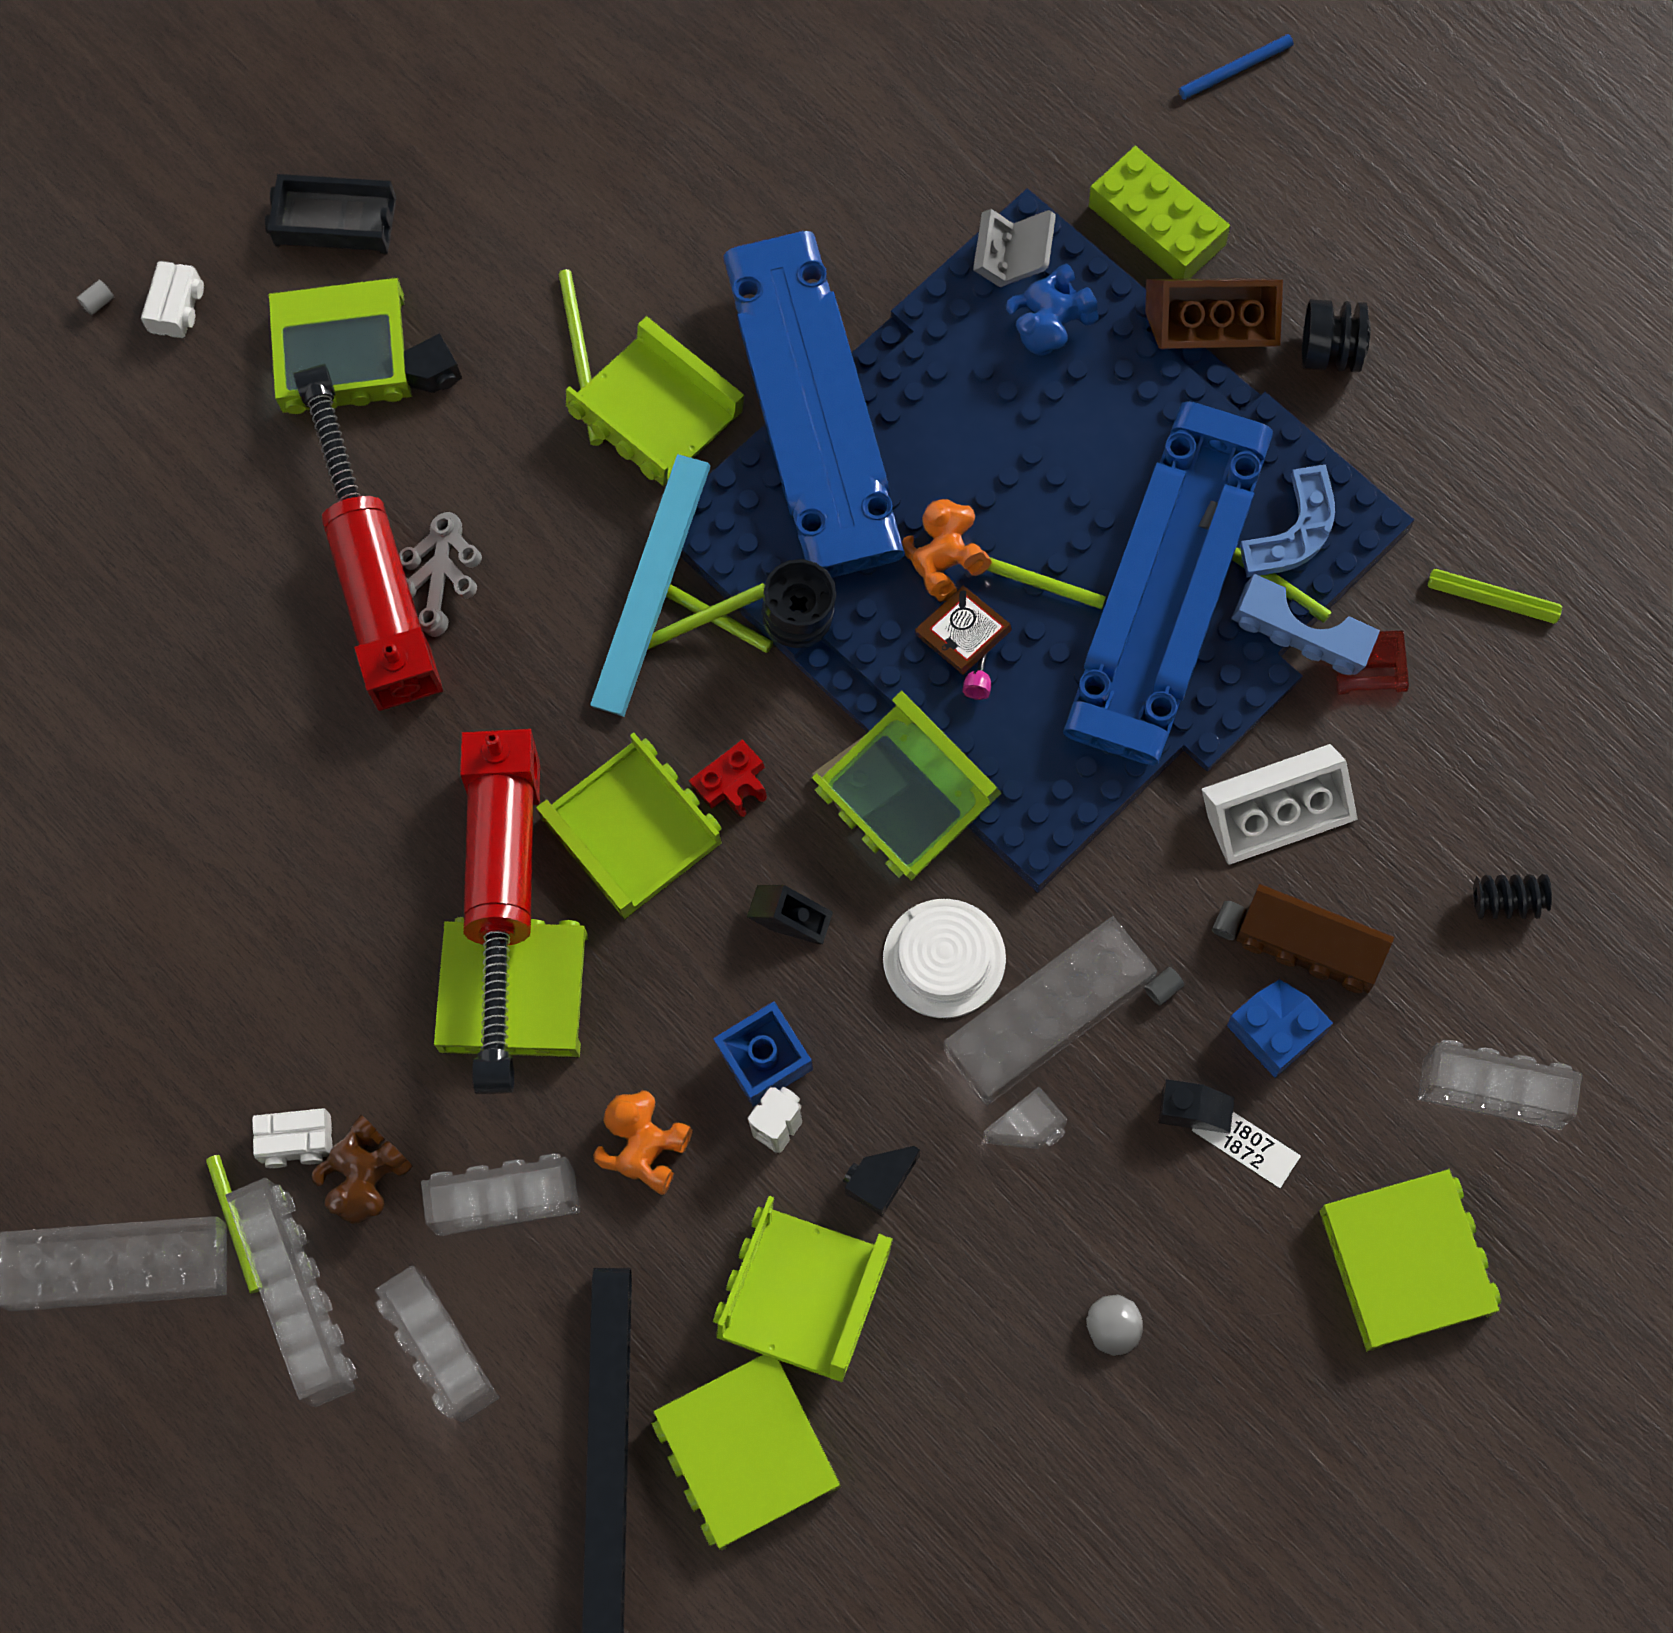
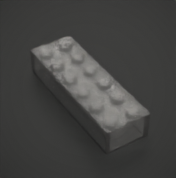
M1111 916L944 1040V1052L988 1106L1144 989L1155 978L1157 969L1115 917Z
M263 1178L225 1194L298 1399L315 1408L356 1390L352 1381L357 1378L354 1365L350 1358L345 1359L340 1346L345 1344L339 1326L337 1324L333 1325L327 1312L332 1311V1306L325 1290L320 1291L315 1279L320 1277L319 1270L313 1257L308 1258L303 1248V1245L308 1244L302 1226L300 1224L296 1225L292 1218L291 1212L296 1211L290 1193L288 1191L284 1192L280 1184L275 1185L268 1178Z
M217 1216L0 1232V1307L9 1311L227 1295V1223Z

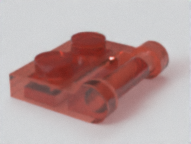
M1404 630L1380 631L1364 668H1394L1395 676L1350 677V675L1337 672L1338 695L1350 694V691L1395 689L1396 692H1408L1409 678Z

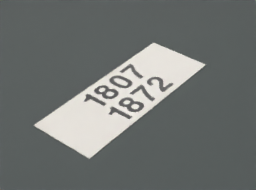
M1234 1112L1230 1134L1194 1128L1191 1130L1279 1188H1281L1301 1155Z

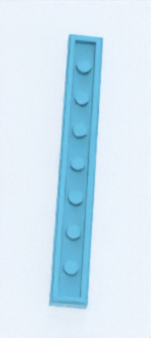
M678 454L676 456L590 704L595 709L622 717L625 716L711 467L708 462Z

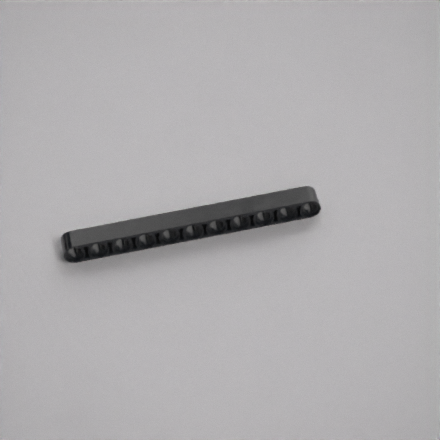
M594 1268L592 1275L582 1633H624L632 1304L631 1268Z

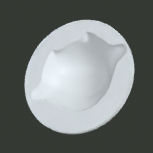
M935 899L908 909L894 923L884 945L883 964L885 975L892 991L906 1006L929 1017L956 1018L979 1009L995 994L1004 975L1006 954L999 930L985 913L973 905L959 900Z

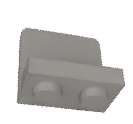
M992 209L982 212L973 270L999 287L1045 271L1050 261L1055 214L1047 210L1013 224Z

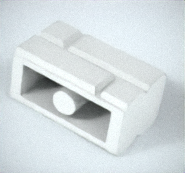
M163 261L157 263L141 316L147 331L153 334H167L172 337L184 338L187 328L194 325V304L196 299H201L204 290L203 281L194 267L182 264L175 265L174 263Z
M770 1087L760 1100L761 1106L757 1105L748 1117V1121L755 1139L774 1152L781 1153L790 1141L789 1135H794L802 1124L801 1105L798 1103L800 1098L785 1087H782L780 1091L775 1087Z
M323 1108L253 1116L255 1159L260 1163H265L267 1168L287 1166V1161L301 1159V1164L322 1163V1157H328L332 1148L330 1113Z

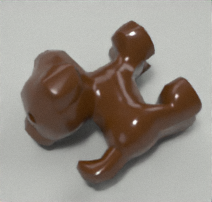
M362 1115L353 1123L345 1139L336 1143L331 1148L328 1158L317 1165L311 1175L312 1182L316 1186H322L327 1175L334 1171L346 1177L343 1183L326 1195L325 1206L330 1213L337 1214L342 1220L351 1224L363 1222L367 1218L377 1216L383 1211L385 1203L383 1197L376 1190L375 1185L386 1173L393 1172L401 1176L405 1175L413 1167L388 1140L375 1152L370 1153L366 1151L367 1147L374 1148L379 1146L385 1138Z

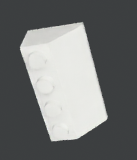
M1331 744L1202 788L1209 822L1228 865L1358 820L1346 760Z

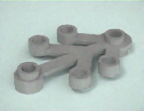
M444 512L436 516L430 525V534L414 548L406 547L399 553L402 565L408 570H413L420 565L421 558L436 547L435 555L409 579L406 578L412 598L415 596L416 590L431 578L427 607L419 614L421 629L431 637L442 635L449 624L448 617L441 611L446 575L454 583V590L462 598H471L477 591V584L469 576L464 575L449 558L450 545H452L459 552V560L466 567H476L482 559L480 551L475 546L469 545L461 536L463 531L462 522L457 515L451 512ZM474 552L473 557L469 560H466L467 556L470 553ZM410 555H413V558L409 562H406L407 558ZM469 583L468 588L462 591V587Z

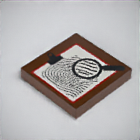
M964 585L915 629L917 637L962 675L1012 631L1011 624Z

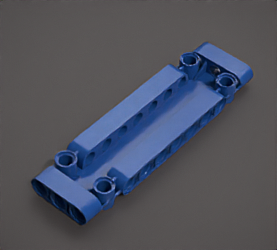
M802 231L728 250L724 254L723 259L733 292L735 307L738 311L737 318L787 506L790 516L794 517L798 539L801 543L805 560L819 564L828 571L831 578L900 560L904 557L905 551L893 513L892 500L888 495L887 476L834 291H830L826 268L822 263L814 233ZM810 279L818 280V282L808 283L806 281ZM747 294L755 295V296L752 297V298H744V297H743V296H745V295H747ZM874 509L885 511L884 514L878 516L872 515L870 512ZM809 525H817L820 527L818 530L812 532L805 530V528Z
M1195 402L1181 403L1170 435L1166 440L1160 463L1157 462L1092 640L1084 665L1085 671L1080 679L1079 688L1063 729V734L1066 737L1143 764H1159L1180 701H1183L1254 497L1255 492L1253 491L1273 437V430L1267 425ZM1182 450L1186 455L1177 456L1172 451ZM1237 470H1246L1251 475L1242 476L1237 473ZM1210 501L1218 502L1209 530L1199 527ZM1097 686L1103 692L1098 695H1091L1086 691V688ZM1156 707H1162L1166 709L1169 714L1167 716L1160 717L1155 715L1152 712V709Z

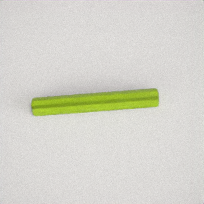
M1433 569L1429 576L1428 587L1550 623H1557L1561 616L1562 606L1558 603L1439 569Z

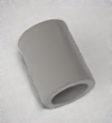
M99 279L80 294L77 300L90 315H93L112 300L114 295Z

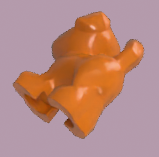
M948 499L932 501L922 516L924 530L934 539L930 544L917 549L914 547V536L908 535L902 540L905 556L912 561L916 571L923 577L927 592L939 602L947 601L957 592L954 582L944 574V570L960 564L971 575L977 576L986 572L992 563L987 553L980 546L974 543L965 546L961 536L974 523V510L970 506L959 505Z
M642 1090L635 1094L617 1095L608 1104L603 1120L605 1126L614 1135L627 1139L626 1147L618 1156H609L604 1148L599 1146L593 1154L594 1162L601 1168L618 1171L630 1179H640L655 1192L665 1195L672 1182L674 1173L665 1166H657L654 1170L650 1166L663 1150L668 1149L684 1153L693 1130L690 1126L683 1123H674L670 1130L665 1131L655 1126L651 1119L656 1102L650 1092Z

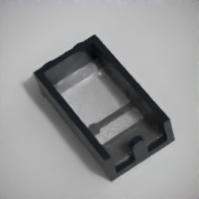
M277 174L276 185L270 189L271 214H267L265 218V231L267 234H270L275 247H280L281 244L375 250L388 254L396 204V195L391 181Z

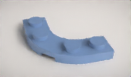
M1326 464L1292 470L1291 479L1298 503V520L1296 524L1287 532L1276 536L1241 541L1240 551L1247 577H1252L1254 574L1260 576L1279 573L1297 568L1313 558L1323 547L1332 529L1335 517L1334 495Z

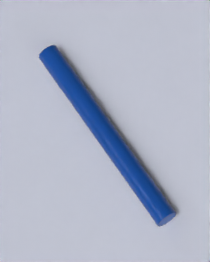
M1287 34L1180 87L1179 94L1181 98L1185 100L1294 45L1293 39Z

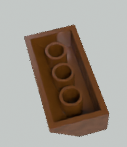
M1146 279L1145 313L1158 348L1281 346L1283 279Z
M1259 884L1236 941L1243 943L1242 946L1250 952L1257 954L1266 952L1276 956V961L1289 967L1301 966L1308 969L1309 974L1318 979L1329 980L1331 978L1343 983L1342 986L1348 991L1358 994L1362 992L1369 994L1395 937Z

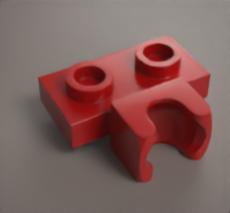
M743 739L689 780L691 787L711 809L726 799L729 806L740 817L746 815V810L742 806V800L746 796H754L761 802L767 798L763 785L755 777V775L765 769L764 763Z

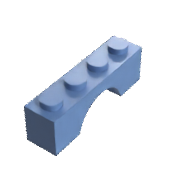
M1256 574L1245 584L1231 618L1238 622L1242 629L1253 633L1261 632L1269 636L1273 643L1283 647L1292 646L1302 651L1301 654L1306 658L1314 661L1323 660L1332 664L1334 670L1345 675H1357L1366 667L1380 630L1349 616L1341 624L1333 628L1315 629L1308 627L1297 620L1290 611L1286 599V588Z

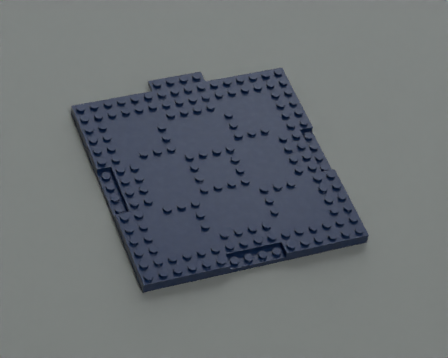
M1028 188L999 214L1013 224L1047 210L1055 214L1050 261L1045 271L1002 287L997 286L973 270L978 232L891 310V318L852 352L887 476L888 495L892 500L893 513L901 541L906 536L912 535L914 536V547L917 549L930 544L934 540L924 530L922 516L927 506L932 501L948 499L959 505L970 506L974 510V523L961 536L965 546L974 543L980 546L990 558L1106 596V604L1157 462L1160 463L1166 440L1170 435L1179 407L1183 402H1195L1257 421L1273 430V437L1254 488V497L1237 544L1239 549L1241 541L1276 536L1287 532L1296 524L1298 520V503L1291 479L1292 470L1326 464L1335 501V517L1329 536L1323 547L1309 561L1297 568L1276 574L1328 610L1410 531L1415 520L1269 394L1264 392L1260 395L1206 348H1158L1145 313L1146 289ZM1068 264L1075 275V280L1070 282L1072 287L1076 291L1089 287L1095 296L1099 320L1087 326L1083 325L1078 319L1064 324L1063 327L1068 337L1066 344L1050 354L1039 356L1026 349L1021 342L1020 333L1016 328V321L1019 317L1026 313L1034 312L1028 307L1019 308L1015 314L1010 315L1005 310V304L1013 296L1024 293L1030 284L1048 277L1059 266ZM766 424L707 476L680 557L725 599L731 598L761 583L765 585L768 575L775 567L788 560H805L801 543L798 539L794 517H791ZM1182 450L1172 451L1177 456L1186 455ZM1237 470V473L1242 476L1251 475L1246 470ZM874 509L870 513L878 516L884 514L885 511ZM809 525L805 528V530L812 532L818 530L820 527L817 525ZM905 555L900 560L890 564L832 577L836 590L832 624L824 638L810 647L792 648L781 645L770 637L763 625V598L737 609L766 638L773 641V644L867 733L896 706L892 699L902 690L1002 793L967 827L1037 893L1183 751L1208 772L1303 677L1281 657L1291 646L1283 647L1277 645L1270 640L1269 636L1261 632L1253 633L1246 631L1239 626L1238 622L1231 619L1245 584L1251 578L1247 577L1245 569L1234 561H1231L1183 701H1180L1158 765L1143 764L1076 742L1063 734V729L1079 688L1080 679L1085 671V661L1105 604L1103 609H1099L989 571L973 576L960 564L944 570V574L954 582L957 591L964 585L1011 624L1012 631L987 653L984 672L991 679L990 696L983 700L969 698L963 693L964 680L969 673L977 671L978 662L962 675L916 636L915 629L944 602L937 601L934 596L927 592L923 577L919 575L912 561ZM1286 598L1290 611L1301 623L1312 627L1318 621L1316 617L1309 613L1308 609L1292 599L1291 601ZM1097 686L1086 688V691L1091 695H1098L1103 692ZM1162 707L1152 709V712L1160 717L1169 714ZM885 736L878 741L888 753L959 818L960 810L889 737Z

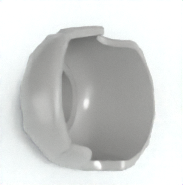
M1121 1295L1103 1296L1094 1302L1088 1311V1317L1086 1318L1087 1329L1094 1346L1098 1350L1112 1356L1129 1353L1139 1344L1143 1333V1322L1140 1311L1133 1301Z

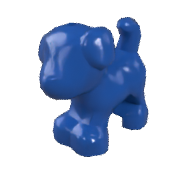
M1068 264L1059 266L1048 277L1030 284L1024 293L1013 296L1005 304V310L1010 315L1015 314L1019 308L1028 307L1034 312L1026 313L1019 317L1016 321V328L1020 333L1022 344L1028 351L1036 355H1047L1063 347L1068 341L1067 332L1063 325L1071 320L1078 319L1086 326L1094 324L1099 320L1095 296L1089 287L1079 291L1072 287L1070 282L1075 280V275Z

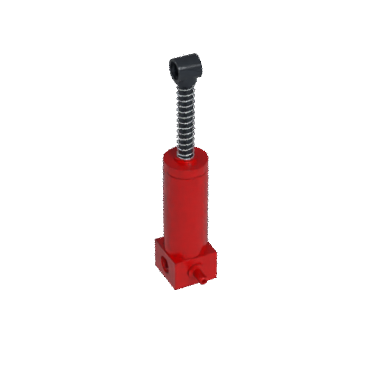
M323 363L293 372L300 398L306 407L311 408L310 414L313 415L312 421L316 423L314 427L318 431L319 444L323 446L321 451L325 454L324 460L327 461L328 475L332 477L331 483L334 485L333 491L336 492L335 498L339 500L324 511L322 523L359 645L354 648L366 689L379 711L443 692L432 650L418 620L383 501L377 497L360 496L357 493L358 486L354 483L356 479L352 476L353 470H350L351 463L347 460L349 455L345 453L347 448L343 446L342 432L338 430L340 425L336 423L335 409L331 406L336 394L328 368Z
M531 729L462 732L460 775L467 793L463 934L467 939L477 944H482L485 948L483 952L485 957L483 973L485 976L482 980L484 982L482 990L485 992L482 995L484 1000L482 1003V1008L484 1009L482 1017L484 1019L481 1022L484 1027L481 1030L483 1035L481 1043L483 1046L478 1053V1058L473 1060V1087L476 1095L513 1093L514 1064L510 1053L505 1051V1048L508 1046L505 1043V1039L508 1038V1035L505 1034L508 1029L506 1021L509 1019L506 1017V1013L509 1011L506 1008V1004L509 1003L506 999V996L509 994L506 990V987L509 986L507 970L510 967L507 965V961L510 960L507 956L510 949L507 946L525 941L531 933L533 805H540V760Z

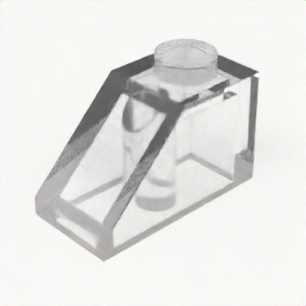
M1039 1086L984 1130L983 1139L987 1144L1038 1149L1046 1143L1050 1147L1064 1136L1065 1131L1063 1128L1066 1126L1067 1118Z

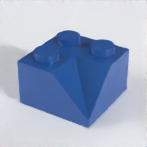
M1279 979L1259 991L1234 1012L1227 1023V1027L1276 1078L1326 1035L1333 1022L1307 995Z
M775 1001L713 1038L734 1078L753 1107L761 1102L760 1100L770 1087H775L780 1091L782 1087L788 1086L813 1070L811 1058Z

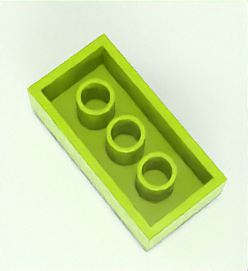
M1136 146L1091 185L1089 207L1173 279H1190L1226 246L1230 224Z

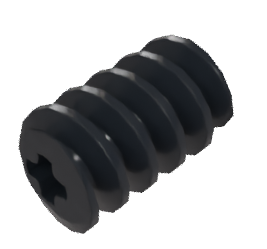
M1513 874L1509 881L1505 875H1498L1495 881L1491 875H1484L1481 881L1476 876L1473 885V901L1478 919L1484 918L1486 909H1490L1493 919L1498 918L1500 909H1504L1507 919L1512 918L1514 909H1518L1521 919H1526L1528 909H1532L1535 918L1540 919L1542 910L1547 909L1549 912L1552 905V890L1549 876L1541 874L1536 880L1534 875L1527 874L1523 881L1520 875Z

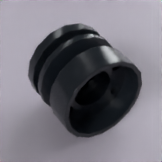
M1310 299L1308 301L1302 340L1303 369L1326 370L1330 356H1335L1338 371L1343 372L1345 370L1349 357L1351 372H1361L1370 343L1371 326L1367 303L1358 302L1352 317L1351 303L1348 301L1343 303L1339 316H1334L1331 300Z
M804 559L788 560L775 567L767 577L762 604L763 625L770 637L781 645L792 648L810 647L824 638L832 624L836 601L835 583L828 571L819 564Z

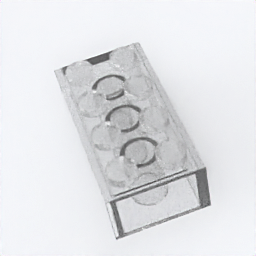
M1443 1040L1441 1043L1436 1042L1423 1060L1417 1100L1561 1130L1577 1115L1583 1073L1572 1071V1067L1569 1065L1551 1063L1550 1066L1537 1064L1536 1059L1523 1055H1516L1514 1059L1499 1056L1500 1052L1491 1048H1478L1477 1051L1463 1048L1462 1043L1453 1040Z
M560 1154L543 1155L539 1157V1162L525 1164L524 1160H511L504 1162L503 1168L489 1170L488 1166H474L468 1168L466 1174L454 1176L452 1172H438L430 1175V1180L421 1181L426 1225L438 1236L580 1213L575 1170L566 1157L561 1158Z
M412 1265L375 1289L380 1298L375 1302L378 1310L386 1321L389 1320L393 1326L396 1325L399 1329L394 1333V1336L404 1352L408 1351L412 1357L415 1356L417 1362L413 1364V1368L424 1384L427 1383L430 1388L433 1387L436 1394L431 1397L442 1415L446 1414L449 1419L453 1417L463 1423L499 1399L492 1384L422 1272Z

